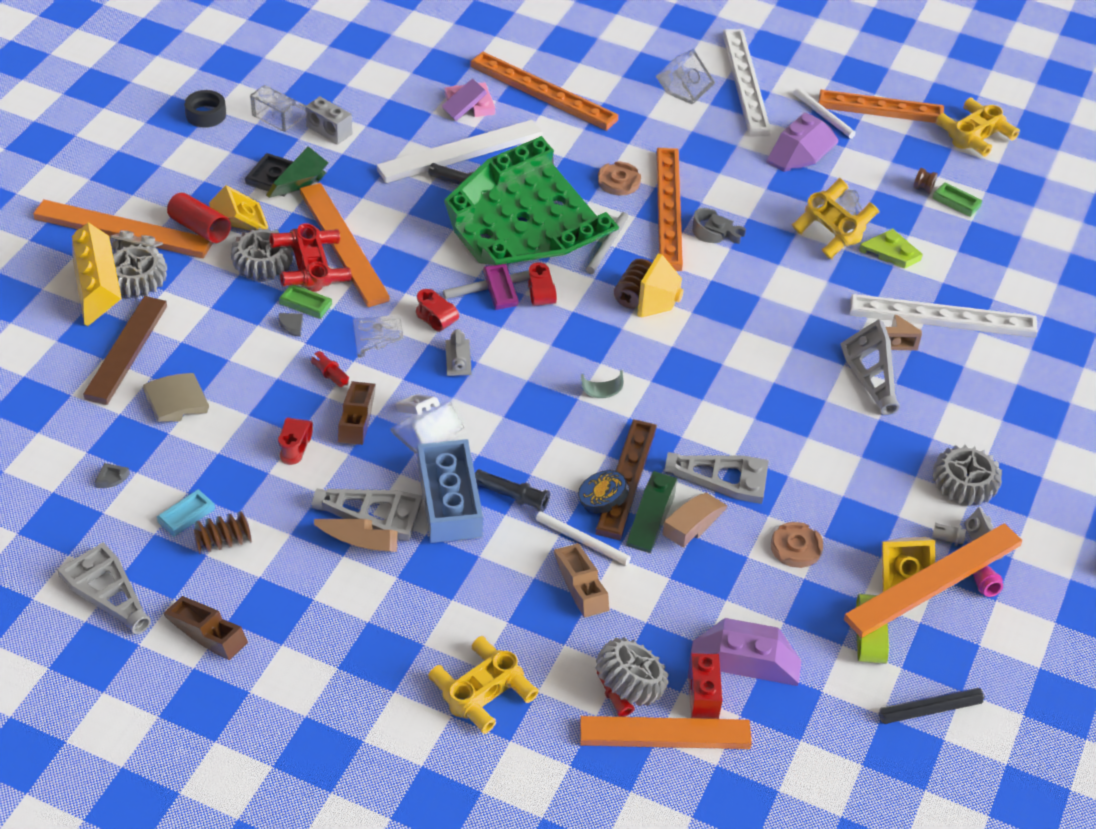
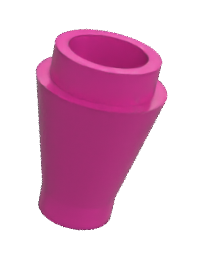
M988 565L973 573L981 594L993 597L1002 591V577Z

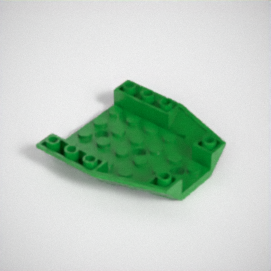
M542 136L487 159L444 200L454 233L480 264L499 265L566 255L619 230V226L607 212L597 216L553 165L554 150ZM554 201H560L564 205L555 204ZM523 217L526 218L528 221H519L517 218ZM488 234L491 238H482L480 235Z

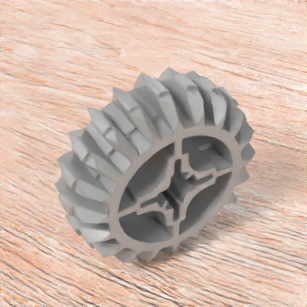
M259 227L258 230L250 229L249 233L242 232L241 237H236V241L232 243L231 260H233V266L239 271L240 275L245 274L246 278L254 277L255 280L258 278L266 280L267 277L275 279L276 274L280 275L282 271L289 270V266L292 265L293 248L290 246L271 248L270 233H279L278 229L271 231L268 227L266 230H261Z
M131 244L127 248L122 246L121 250L114 249L113 259L121 296L126 294L130 298L132 295H136L139 298L141 294L148 296L150 291L156 292L157 287H162L163 281H166L167 264L163 254H160L158 249H152L149 246L143 247L141 244L138 246Z
M957 445L952 449L946 448L944 453H940L933 467V481H935L936 488L941 489V495H949L950 501L953 499L958 500L959 505L962 502H967L971 506L975 502L980 506L983 501L989 502L992 497H995L1002 483V469L999 468V462L993 461V455H985V449L978 451L975 446L972 449L966 445L962 448Z
M625 637L622 639L615 638L613 641L610 640L603 646L596 659L597 665L595 668L600 672L598 677L605 681L604 685L610 687L612 693L618 694L620 699H627L630 704L635 702L638 706L643 704L649 706L652 702L655 703L663 695L669 683L667 680L668 673L664 671L665 666L659 663L660 658L655 657L651 653L652 650L648 651L645 649L643 644L638 645L635 640L629 641Z

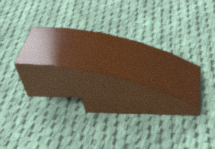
M351 381L343 403V414L338 424V442L363 445L376 389L375 383Z
M181 596L163 613L171 623L191 639L227 660H231L248 643L241 626L222 619L218 610L187 597Z

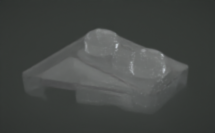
M400 315L353 319L358 358L364 357L365 351L374 347L379 350L388 343H394L403 339Z

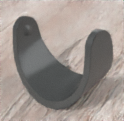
M709 208L697 209L693 218V234L704 242H721L723 239L721 234L712 232L700 224V221L710 219L713 214L717 215V212Z

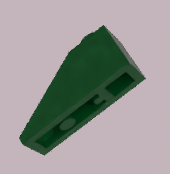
M307 146L273 183L266 196L271 198L300 190V188L312 185L315 181L319 183L327 173L324 169L329 162Z
M655 471L652 472L644 490L626 546L651 554L675 498L677 478Z

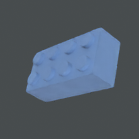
M468 439L417 444V465L430 542L482 538L483 514Z

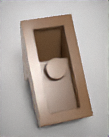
M894 315L891 327H886L891 341V350H918L922 331L900 316Z

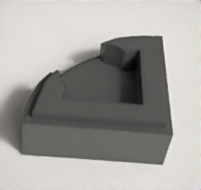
M279 313L280 326L288 330L291 335L301 336L303 314Z
M104 463L95 480L96 488H110L122 483L130 474L129 468Z

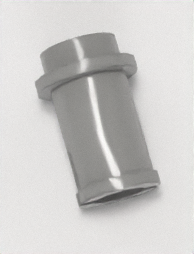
M935 522L932 539L953 542L955 546L964 544L966 529H962V526L956 528Z

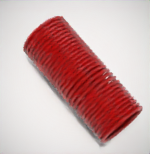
M180 192L172 196L168 202L167 213L171 219L208 241L217 244L225 240L231 230L230 220L225 215L192 196Z

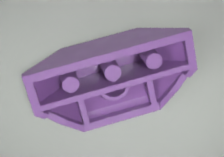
M804 112L781 132L767 159V163L784 172L790 171L791 168H801L816 164L838 143V138L831 127L825 122Z
M724 618L693 641L691 653L719 654L720 672L795 686L799 684L801 659L778 627Z

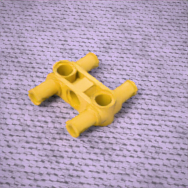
M972 97L968 98L964 103L965 106H963L965 110L972 113L971 115L960 121H954L945 113H941L936 119L937 122H935L936 125L948 132L950 138L953 139L952 143L955 147L960 149L972 148L983 157H986L992 150V145L983 139L996 132H1000L1013 141L1019 135L1018 132H1020V129L1007 122L1006 117L1002 115L1003 110L999 106H983Z
M838 178L826 191L823 190L810 195L807 202L808 205L804 209L805 212L791 224L800 235L814 221H818L832 232L835 237L821 249L830 260L844 246L847 247L859 243L863 237V232L866 230V224L880 212L874 204L869 202L855 216L836 203L835 200L849 188L841 178Z
M480 636L472 643L471 649L484 660L481 664L456 680L452 678L442 665H437L429 672L428 678L443 692V698L449 704V710L454 716L469 718L485 734L495 726L496 720L482 708L484 705L509 688L515 690L526 703H529L536 698L539 689L524 677L523 669L518 665L515 654L510 651L497 650L484 636Z

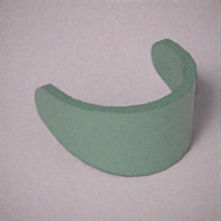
M620 370V375L617 378L606 382L588 381L584 378V374H581L582 388L586 394L594 398L612 397L623 388V370Z

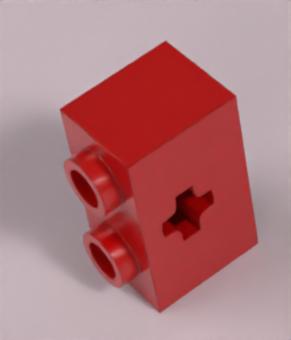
M691 653L688 670L691 718L719 719L723 701L719 654Z

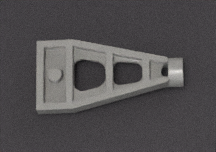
M878 319L840 344L846 362L878 404L881 414L891 415L897 412L900 406L895 395L891 341L884 322ZM878 349L879 362L866 369L862 364V359ZM883 371L885 382L875 388L871 378Z
M668 452L664 472L674 473L675 476L737 500L762 504L769 460L749 456H681L677 453ZM711 466L713 467V474L711 477H706L694 472L693 467ZM723 468L738 469L741 472L740 482L738 484H731L721 480L718 476L719 470Z
M317 488L313 496L312 508L328 511L344 519L372 520V530L398 531L397 539L409 541L422 504V495L398 490H323ZM361 500L363 504L361 510L355 512L344 508V501ZM373 503H388L392 507L388 518L380 520L368 514L369 506Z
M104 542L57 569L59 577L74 593L125 623L134 634H140L150 626L151 618L143 611L119 558ZM106 572H110L114 579V583L101 591L88 584ZM123 591L128 600L120 605L115 606L107 600Z

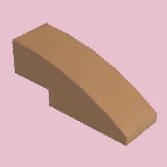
M708 493L700 494L683 504L664 521L662 535L684 548L694 537L698 539L727 509V505Z
M314 519L315 526L343 542L372 550L397 552L398 531L372 530V520Z
M579 543L555 549L554 555L563 578L584 618L609 611L608 592L598 579L597 568Z

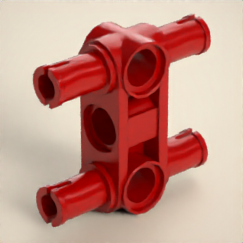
M304 223L299 225L298 229L290 230L289 233H270L269 242L271 248L285 246L293 248L299 271L281 272L280 283L282 287L301 285L309 291L317 292L323 287L331 285L332 282H350L352 276L350 268L330 269L322 244H339L340 232L338 229L320 231L313 225Z

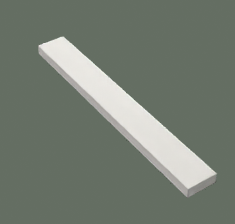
M743 29L723 30V39L749 137L770 136L771 128Z
M532 119L377 164V171L385 183L427 172L429 168L434 169L430 167L432 163L447 166L528 142L542 136V131Z
M851 294L850 316L893 321L894 315H898L909 323L1036 338L1038 332L1037 316L857 294Z

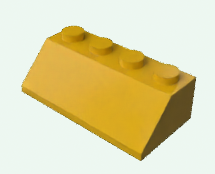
M87 223L72 236V255L84 325L89 326L122 298L109 236L92 224Z

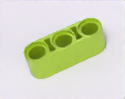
M858 594L856 607L877 595ZM888 623L863 638L857 634L858 661L886 664L889 655Z

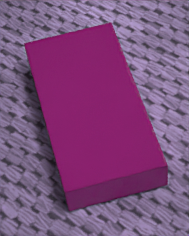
M499 264L484 267L483 273L495 310L518 306L519 301L507 265Z

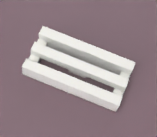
M415 394L396 403L399 412L416 415L422 414V410L429 411L431 407L440 406L437 397Z

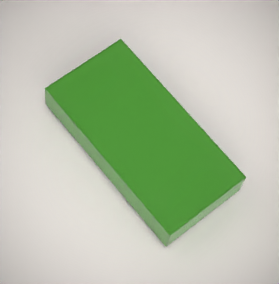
M946 182L934 192L932 198L969 217L981 207L983 201Z
M290 285L280 296L279 304L321 319L332 306V299L299 286Z

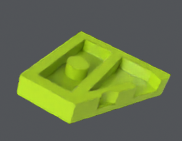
M893 228L861 243L859 249L864 254H866L867 250L879 254L878 259L891 262L904 269L921 261L923 255Z

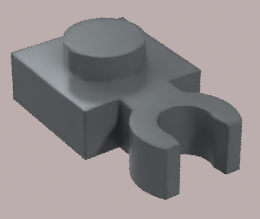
M713 214L704 226L712 232L721 234L722 240L728 237L736 244L740 243L741 236L744 237L746 233V228L733 226L734 221Z

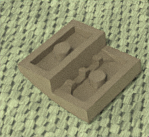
M194 373L166 376L143 385L144 393L158 422L181 421L183 414H203L208 412L209 404Z

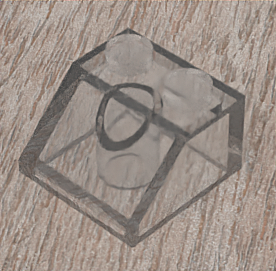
M694 49L677 56L656 75V78L667 94L691 105L715 84V81Z
M263 85L250 95L252 116L283 132L306 116L305 104L266 85Z
M449 401L439 403L440 406L431 407L429 411L422 410V414H413L390 428V430L411 451L417 453V444L451 441L458 437L457 432L465 427L452 402Z

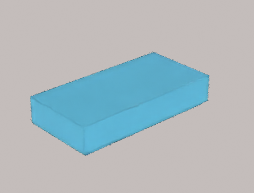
M198 489L156 516L157 522L175 537L196 521L214 511L215 504Z

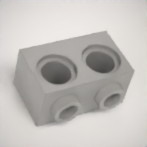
M320 96L305 106L306 127L336 144H340L353 134L351 113Z

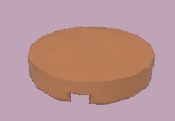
M618 161L612 165L608 163L602 166L598 172L597 180L599 186L610 194L618 196L634 193L640 187L641 174L638 173V169L635 166Z
M784 523L772 535L771 550L774 556L783 564L797 568L808 567L816 563L822 555L823 539L816 529L813 531L805 523Z

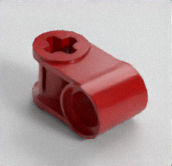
M541 262L533 263L529 267L530 279L528 281L532 306L556 304V288L552 281L549 267Z
M422 289L417 293V301L419 303L416 307V316L429 324L435 331L441 332L459 319L457 308L439 296L434 290Z
M289 417L285 419L283 429L278 437L279 446L282 448L280 459L284 464L293 465L302 460L306 447L312 437V421Z

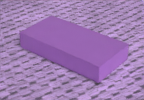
M472 78L442 105V108L457 121L479 102L487 92Z

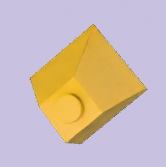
M227 185L209 202V206L212 209L225 215L230 220L232 227L245 230L252 229L254 231L258 230L259 227L261 230H266L269 227L260 203Z
M657 254L641 281L638 317L670 311L675 303L680 302L684 292L681 289L682 278L662 254Z
M908 537L882 541L883 592L935 563V540L928 537Z

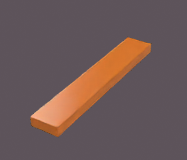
M820 89L818 103L824 108L931 123L937 122V117L944 113V105L822 89Z
M609 716L580 717V746L751 749L752 746L750 720Z

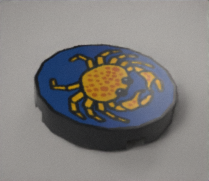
M613 470L600 471L588 477L581 484L578 497L581 505L588 512L596 514L606 513L612 510L611 507L616 504L619 506L625 501L629 493V486L624 475L620 472Z

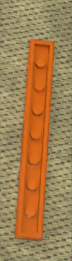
M482 51L471 60L472 68L605 131L618 121V114Z
M657 148L659 254L666 258L675 271H682L678 148Z
M317 183L300 188V195L321 230H339V244L334 243L330 245L343 267L350 268L351 280L367 307L390 301L387 290L322 184Z
M45 199L42 200L33 213L35 220L74 229H80L87 223H90L109 237L120 233L121 230L131 231L137 237L142 235L155 237V241L163 242V245L156 248L203 259L213 244L197 234Z
M1004 523L845 614L844 621L863 638L1020 547L1023 540Z

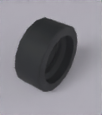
M195 91L185 99L186 118L194 126L209 128L222 123L226 118L225 99L223 95L216 91ZM204 106L215 107L213 110L209 111L196 110L197 108Z

